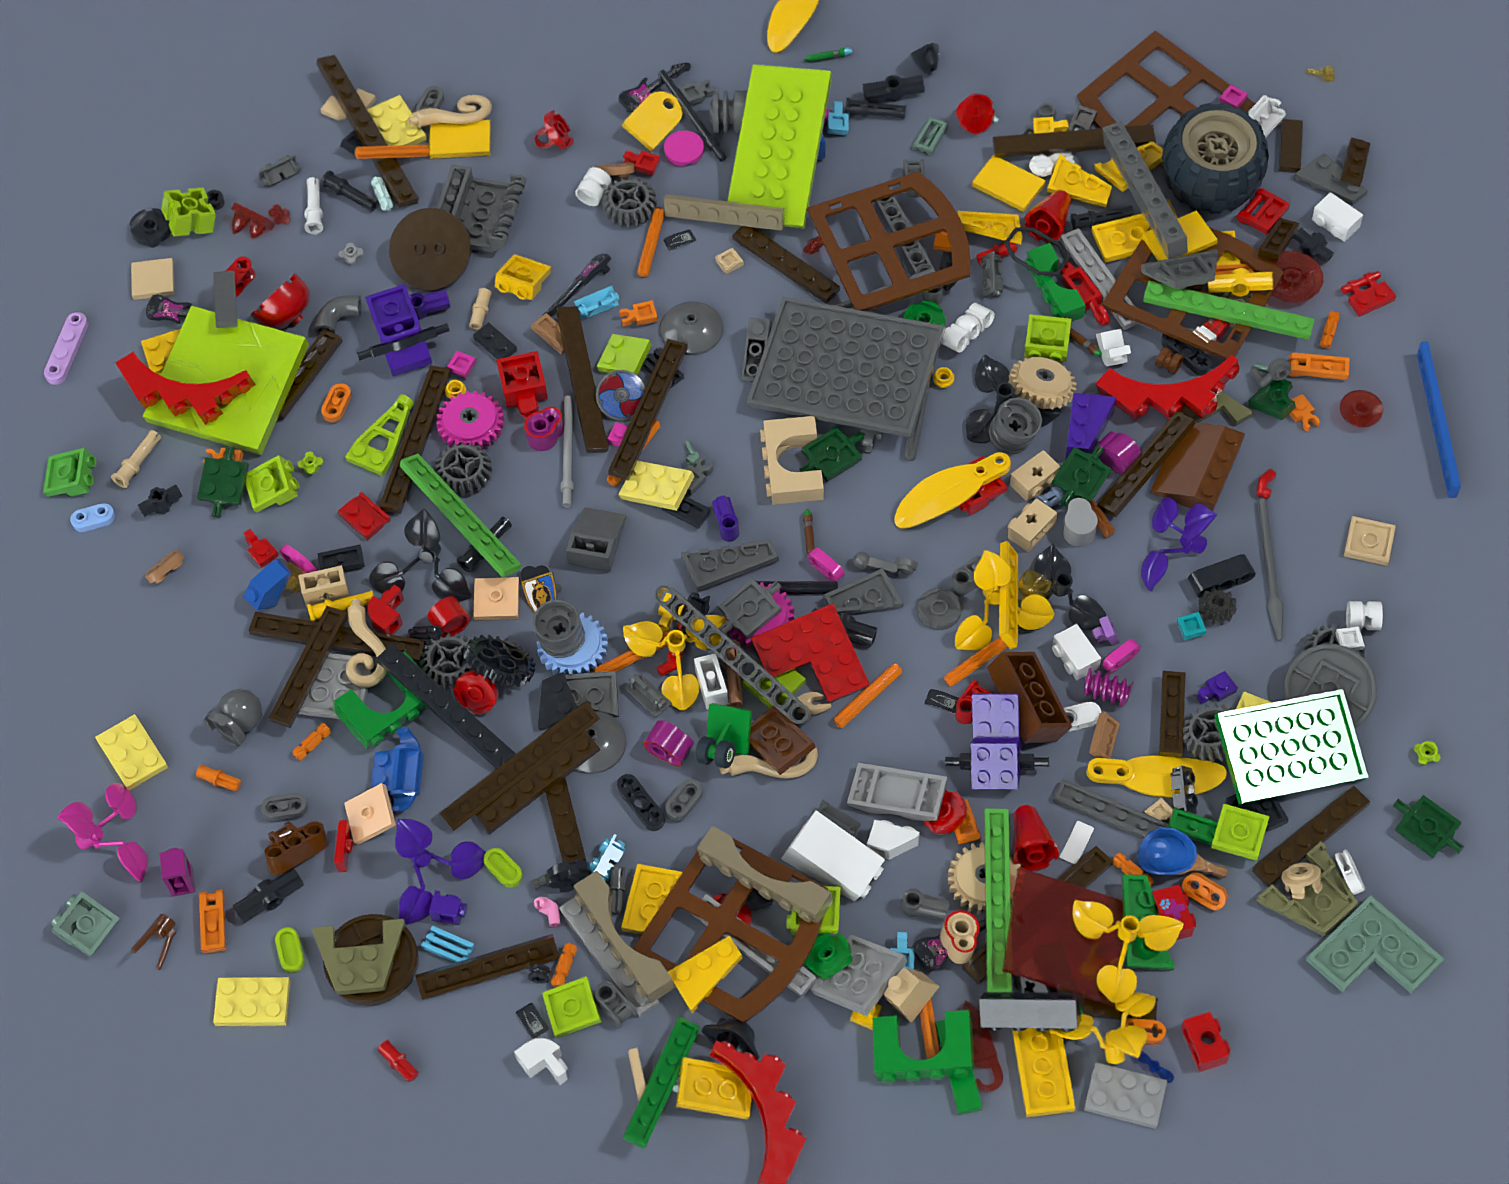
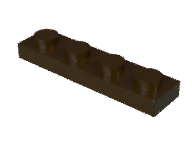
M1162 672L1159 756L1182 758L1186 672Z

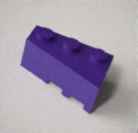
M1073 393L1065 460L1074 447L1085 453L1091 454L1093 452V448L1097 445L1100 435L1104 432L1106 424L1115 411L1116 397Z

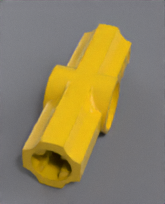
M1238 268L1232 274L1215 275V281L1208 282L1209 293L1232 292L1236 296H1245L1250 291L1273 290V272L1250 273L1247 269Z

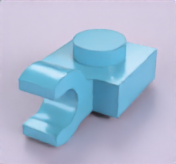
M834 101L832 113L829 112L827 116V133L847 135L849 131L848 114H842V102Z
M897 932V948H890V950L903 954L908 961L903 968L906 967L914 970L913 948H907V932Z

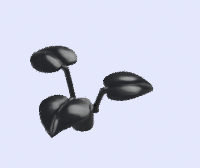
M986 354L983 355L977 365L975 383L978 389L984 393L995 390L997 401L992 415L987 410L979 409L973 411L968 416L966 421L967 439L974 443H987L991 441L989 426L998 412L999 406L1011 398H1017V395L1013 394V386L1008 383L1010 373L1007 367ZM1038 408L1042 417L1041 427L1048 425L1061 414L1060 408Z
M422 509L411 518L404 528V534L409 543L414 546H421L422 548L417 558L400 572L395 563L382 562L372 570L369 576L371 586L381 593L390 590L393 585H396L403 591L405 580L401 575L405 574L420 560L427 564L434 562V576L437 579L432 583V589L440 599L452 596L461 602L472 596L468 583L461 572L454 568H445L440 574L438 573L440 561L438 555L441 552L439 544L440 532L434 519L426 509Z
M1055 545L1046 548L1039 555L1034 566L1035 574L1039 580L1052 582L1050 592L1045 598L1049 600L1053 594L1058 597L1068 595L1069 604L1072 606L1068 616L1074 625L1077 624L1080 629L1084 630L1102 626L1099 619L1107 616L1103 608L1094 599L1084 595L1078 596L1075 603L1073 602V590L1070 589L1073 583V579L1070 576L1071 566ZM1021 599L1018 600V607L1020 608L1022 602ZM1018 625V633H1031L1037 630H1027Z

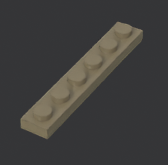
M666 194L664 197V214L668 217L781 231L784 228V208Z

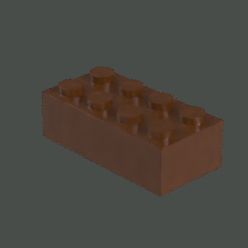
M1001 652L987 666L991 679L999 693H1019L1020 737L1024 743L1057 742L1073 727L1035 652Z

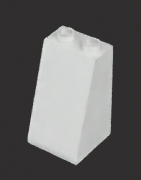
M815 811L807 820L781 858L786 863L826 886L841 887L840 894L854 902L860 896L864 898L871 889V886L868 884L872 878L876 880L882 873L884 868L881 865L885 860L818 811Z

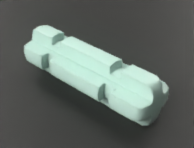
M374 177L371 184L383 211H390L393 203L384 185V181L381 177Z

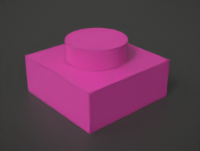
M1230 85L1220 96L1219 102L1239 108L1247 99L1248 93Z
M456 351L447 368L451 369V373L467 378L476 364V358Z
M616 422L607 438L608 444L619 447L628 426Z

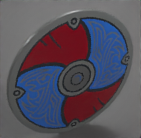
M612 371L606 374L597 386V404L600 410L611 419L618 421L632 419L645 390V385L636 374L630 371Z

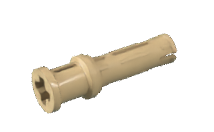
M150 430L131 457L124 459L121 468L117 473L112 474L111 478L118 486L127 488L130 479L139 473V466L161 440L160 435L155 437L158 434L156 431Z

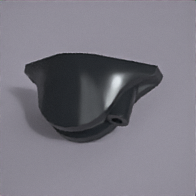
M930 43L910 53L915 64L925 74L929 73L930 70H937L940 54L938 44Z
M721 1017L716 1024L703 1027L701 1033L713 1045L716 1041L720 1043L721 1041L728 1042L734 1046V1050L741 1053H750L758 1061L759 1054L754 1044L755 1034L749 1024L742 1023L734 1018L726 1019Z

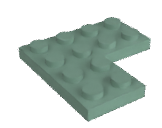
M1370 895L1307 957L1306 961L1342 993L1375 962L1412 994L1443 963L1444 958Z

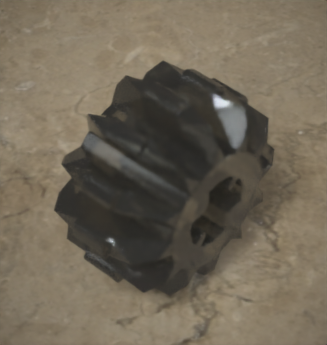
M1213 587L1211 592L1205 591L1203 597L1199 599V614H1203L1204 621L1210 619L1212 625L1215 624V621H1218L1222 626L1224 621L1230 622L1232 615L1236 614V599L1231 598V592L1224 593L1223 587L1220 591Z

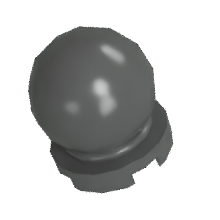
M240 688L231 690L222 696L217 706V712L210 711L204 721L211 731L216 728L223 734L222 740L237 747L246 739L244 732L251 731L256 727L262 717L260 700L250 690Z

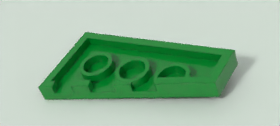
M1123 874V918L1125 916H1134L1140 922L1146 916L1157 915L1147 875ZM1138 934L1135 940L1128 943L1125 954L1126 969L1173 970L1175 968L1168 950L1155 951L1146 946L1144 938H1140Z

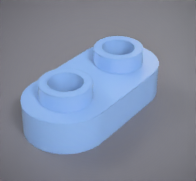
M102 503L75 511L70 521L76 531L86 532L110 525L115 519V513L109 504Z

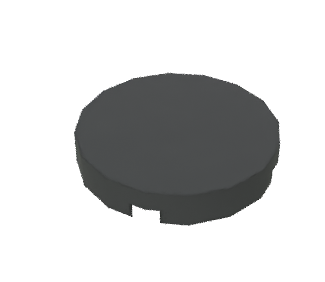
M934 588L921 595L917 606V614L920 621L926 627L933 630H945L958 622L961 616V603L952 591Z

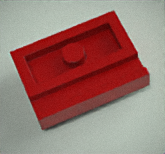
M362 492L338 510L339 516L367 541L379 532L384 524L391 521L390 517Z

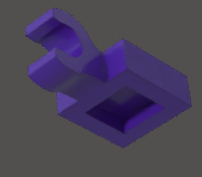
M1223 671L1208 679L1205 687L1198 690L1199 695L1196 698L1201 704L1213 697L1219 702L1236 693L1238 687L1229 675Z

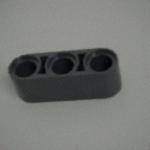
M1240 554L1198 569L1188 576V580L1197 597L1204 598L1252 580L1256 573L1247 556Z

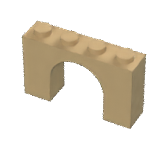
M807 416L763 421L764 429H760L761 442H765L766 447H762L763 460H767L768 465L764 466L765 478H769L770 484H766L767 497L772 499V505L824 500L821 470L791 472L784 469L777 461L779 456L786 450L804 447L817 439L815 417Z

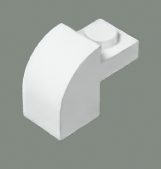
M1121 329L1096 334L1098 347L1102 352L1101 357L1106 366L1128 362L1126 354L1131 353L1130 345H1124Z
M543 1038L534 1039L514 1051L517 1061L530 1078L547 1067L559 1085L568 1080L566 1075L568 1068L560 1058L562 1056L561 1050L555 1042Z

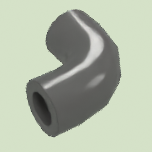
M339 296L328 301L318 313L315 332L320 335L325 329L335 334L336 324L340 318L344 316H360L362 309L361 296Z

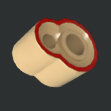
M963 910L950 913L940 932V940L947 950L948 957L958 964L966 963L971 959L977 945L980 927L976 917Z

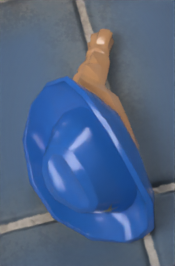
M1159 827L1149 832L1142 841L1138 851L1139 867L1153 874L1164 876L1183 875L1194 871L1212 874L1221 879L1226 877L1229 872L1222 865H1214L1204 860L1197 854V847L1189 836L1175 828Z

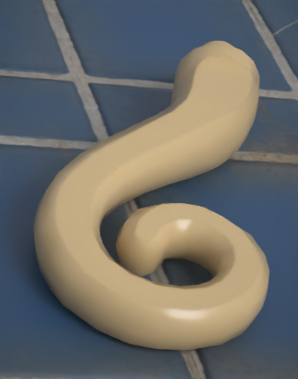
M468 95L458 100L457 107L461 113H453L435 108L422 109L414 112L413 117L408 118V123L410 126L416 124L417 127L434 123H474L488 117L491 113L492 105L491 101L483 96ZM469 104H477L481 107V109L476 111V107L474 105L470 106Z
M354 599L352 600V606H349L347 609L350 627L378 657L386 648L380 639L368 628L365 608L361 606V601ZM365 653L353 655L349 658L346 665V674L349 680L359 687H373L380 683L387 674V671L377 663V668L372 674L367 676L359 675L356 672L358 664H365L368 670L374 667V660Z
M817 748L813 749L801 763L790 767L781 775L765 760L750 755L734 756L733 763L729 768L719 767L722 775L729 772L731 776L745 772H757L776 778H797L805 775L815 766L818 750Z

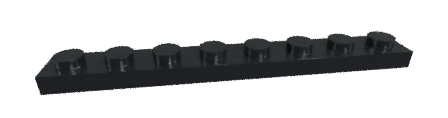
M391 644L376 658V662L495 768H498L516 754L395 645Z

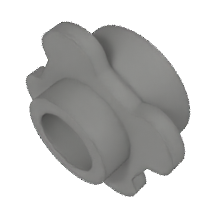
M348 243L345 249L339 252V257L344 258L348 264L357 263L360 260V256L363 255V249L355 247L353 243Z

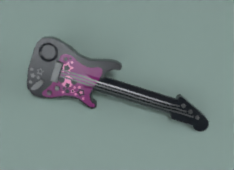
M685 62L672 65L667 74L672 79L685 71H689L691 64ZM646 77L641 80L637 87L621 92L618 100L628 113H633L650 94L665 84L663 80L658 78L647 86L648 78Z
M609 254L594 256L586 268L575 278L576 281L545 313L550 317L556 313L557 307L564 306L583 285L586 286L599 270L604 274L608 273L610 268L607 264L611 260Z
M154 294L148 302L146 317L154 321L169 320L180 324L179 317L186 318L189 312L186 309H190L193 305L188 302H175L163 295Z
M986 916L985 919L978 922L980 925L979 932L986 929ZM940 935L919 939L913 945V950L918 960L929 971L937 970L949 958L947 950L941 943Z

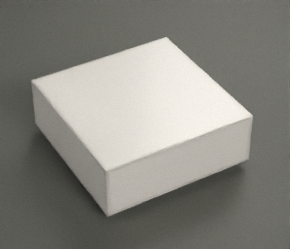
M1359 626L1336 630L1339 645L1354 651L1364 649L1365 645Z

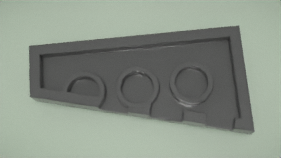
M770 539L742 543L741 546L730 547V545L721 546V549L716 550L701 549L696 553L681 552V558L698 592L779 561V556Z

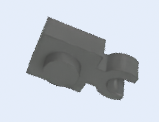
M709 80L703 81L699 86L696 82L678 88L690 106L704 101L705 96H713V91H715L714 87L708 88Z
M704 457L698 459L695 468L689 465L685 469L692 471L695 476L687 490L691 495L706 482L705 475L713 471L712 463L707 467L702 466L705 464Z

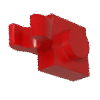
M642 150L639 155L631 151H625L623 156L625 159L623 163H634L635 171L651 176L654 175L660 162L659 155Z
M251 529L243 533L246 537V542L251 546L247 549L249 555L261 568L279 556L277 550L266 538L259 541Z

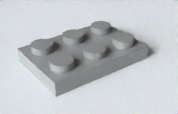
M1095 1062L1084 1111L1157 1129L1167 1080Z

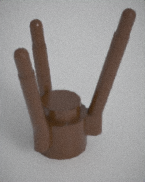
M160 914L147 932L131 948L132 952L136 953L153 934L160 939L166 936L167 939L157 965V969L160 970L171 940L176 934V931L173 930L176 925L170 917Z

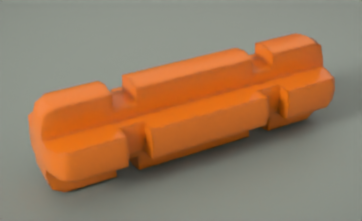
M1329 312L1320 341L1322 348H1331L1340 318L1338 312Z
M321 723L316 728V732H311L301 742V746L298 745L292 750V754L296 759L300 761L305 758L307 752L310 753L323 741L322 738H326L331 733L330 728L326 724Z
M1119 852L1114 856L1113 864L1117 868L1121 867L1122 872L1131 875H1147L1150 886L1153 884L1154 879L1150 875L1144 874V871L1131 860L1127 861L1125 855Z
M566 943L563 947V954L560 955L555 969L556 973L553 974L551 979V985L555 988L565 984V977L568 976L573 963V957H575L577 952V946L574 944Z

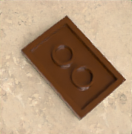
M772 706L751 723L749 745L779 775L783 774L816 748L814 742L775 706Z

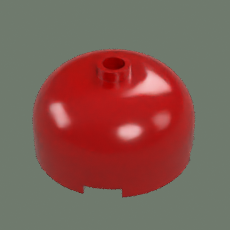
M294 273L289 278L292 281L291 283L286 281L259 306L261 311L258 312L255 309L250 314L259 325L281 330L290 323L295 325L303 318L301 313L309 304L310 291L297 273Z

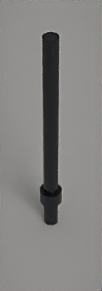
M661 70L658 75L702 135L708 149L714 152L720 162L724 161L726 155L719 147L720 143L715 137L711 136L667 72Z

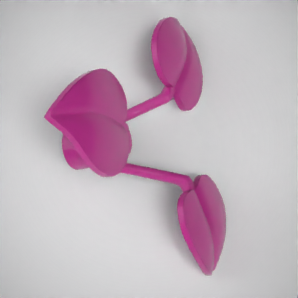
M113 783L107 787L105 791L106 801L114 809V812L96 826L92 821L93 813L91 809L82 802L71 803L60 812L57 819L66 824L76 834L75 841L79 848L86 850L93 845L96 849L102 846L120 845L117 848L120 862L138 882L143 880L148 859L145 851L139 844L134 841H130L127 844L125 841L100 842L103 838V831L101 829L103 825L117 814L124 820H128L136 812L135 799L126 787L119 783Z

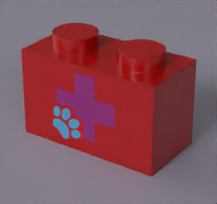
M1180 885L1152 891L1157 915L1170 917L1183 923L1177 940L1192 937L1194 927H1196V920L1194 914L1189 913L1187 907L1189 906L1188 896L1186 892H1182Z

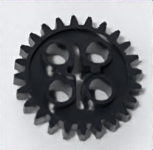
M489 634L487 638L483 635H480L479 638L474 636L473 640H469L464 650L465 654L463 657L466 658L465 663L471 664L470 669L477 670L475 674H483V679L490 678L492 683L498 681L501 686L504 683H507L509 687H512V684H515L517 687L520 684L526 685L527 682H530L536 670V663H533L534 658L528 657L530 653L523 652V647H516L515 642L508 643L507 638L503 641L499 636L495 639Z

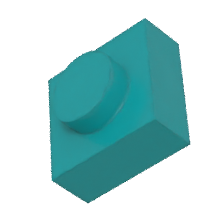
M1199 612L1177 618V624L1184 641L1206 635V628Z

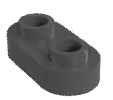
M437 86L428 87L424 91L416 111L428 108L440 109L444 101L442 89Z
M688 779L682 782L667 801L665 806L666 814L671 820L681 821L685 819L702 798V786L697 780ZM690 791L695 792V794L692 796L688 795L687 793ZM679 808L681 812L675 813L674 810Z
M299 793L271 796L266 798L261 804V812L264 818L269 821L298 818L303 816L308 809L306 798ZM300 805L298 809H293L294 806ZM274 808L277 809V811L274 813L270 812Z

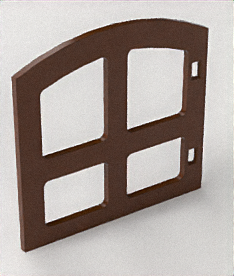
M1154 31L1078 93L1077 98L1082 106L1097 111V116L1093 123L1099 129L1115 124L1117 122L1107 112L1098 97L1122 77L1129 76L1158 98L1125 127L1150 125L1168 109H1174L1182 116L1190 109L1196 110L1197 107L1186 100L1184 96L1200 82H1205L1221 95L1230 84L1157 31ZM1155 50H1161L1190 72L1174 86L1169 87L1140 66L1139 63ZM1247 98L1239 108L1249 112L1256 103ZM1162 162L1158 164L1157 167L1163 169Z
M919 172L807 207L812 222L855 310L869 311L970 277L971 258L969 243L960 217L946 196ZM901 184L900 188L894 190L890 189V187ZM913 190L926 201L938 216L936 219L893 233H886L872 203ZM841 203L842 207L831 210L830 206ZM855 209L865 226L870 240L842 249L839 247L826 218ZM940 232H946L951 247L952 266L915 279H909L894 248ZM877 254L893 285L864 295L861 293L848 263Z
M1210 228L1218 242L1216 245L1209 247L1207 251L1218 250L1217 263L1224 253H1229L1248 265L1256 273L1273 272V290H1268L1265 295L1259 293L1260 290L1254 291L1248 302L1249 304L1265 307L1284 272L1270 259L1258 256L1259 251L1245 242ZM1142 239L1103 301L1102 305L1104 308L1226 360L1231 355L1236 357L1253 327L1236 323L1224 343H1219L1212 339L1207 343L1193 333V331L1181 326L1188 312L1172 309L1168 317L1163 319L1123 301L1136 281L1147 285L1148 281L1161 283L1141 272V265L1146 264L1152 255V251ZM1197 284L1187 286L1186 288H1184L1192 291L1210 294L1202 290L1205 284ZM1235 333L1241 335L1238 342L1232 340Z
M733 838L735 847L742 850L740 852L741 857L760 874L783 882H790L792 877L801 882L812 881L828 890L825 886ZM697 850L633 949L648 958L659 960L667 972L679 966L656 954L651 949L676 910L683 909L708 922L707 928L685 961L721 941L725 934H729L777 960L779 965L744 998L738 999L715 986L709 996L702 1000L734 1019L746 1023L771 1004L795 978L815 944L824 916L818 924L812 920L807 922L801 918L792 944L785 945L736 918L754 889L753 887L747 888L743 886L739 879L719 907H715L689 893V890L706 866L700 860Z

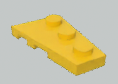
M1150 142L1137 148L1150 171L1162 162L1163 149L1155 142ZM1112 158L1111 161L1104 164L1100 162L1094 165L1095 170L1121 192L1128 188Z
M1060 154L1047 192L1053 193L1056 190H1064L1072 199L1106 208L1112 192V186L1095 175L1088 174L1076 163L1072 164L1066 160L1065 156Z
M957 211L965 231L1006 241L1014 228L1020 227L1019 215ZM1017 231L1010 242L1021 245V231Z
M637 864L621 930L642 935L683 872Z
M728 936L668 971L674 985L692 1013L698 1008V1004L705 997L709 996L716 984L721 979H724L742 959V955L731 937Z

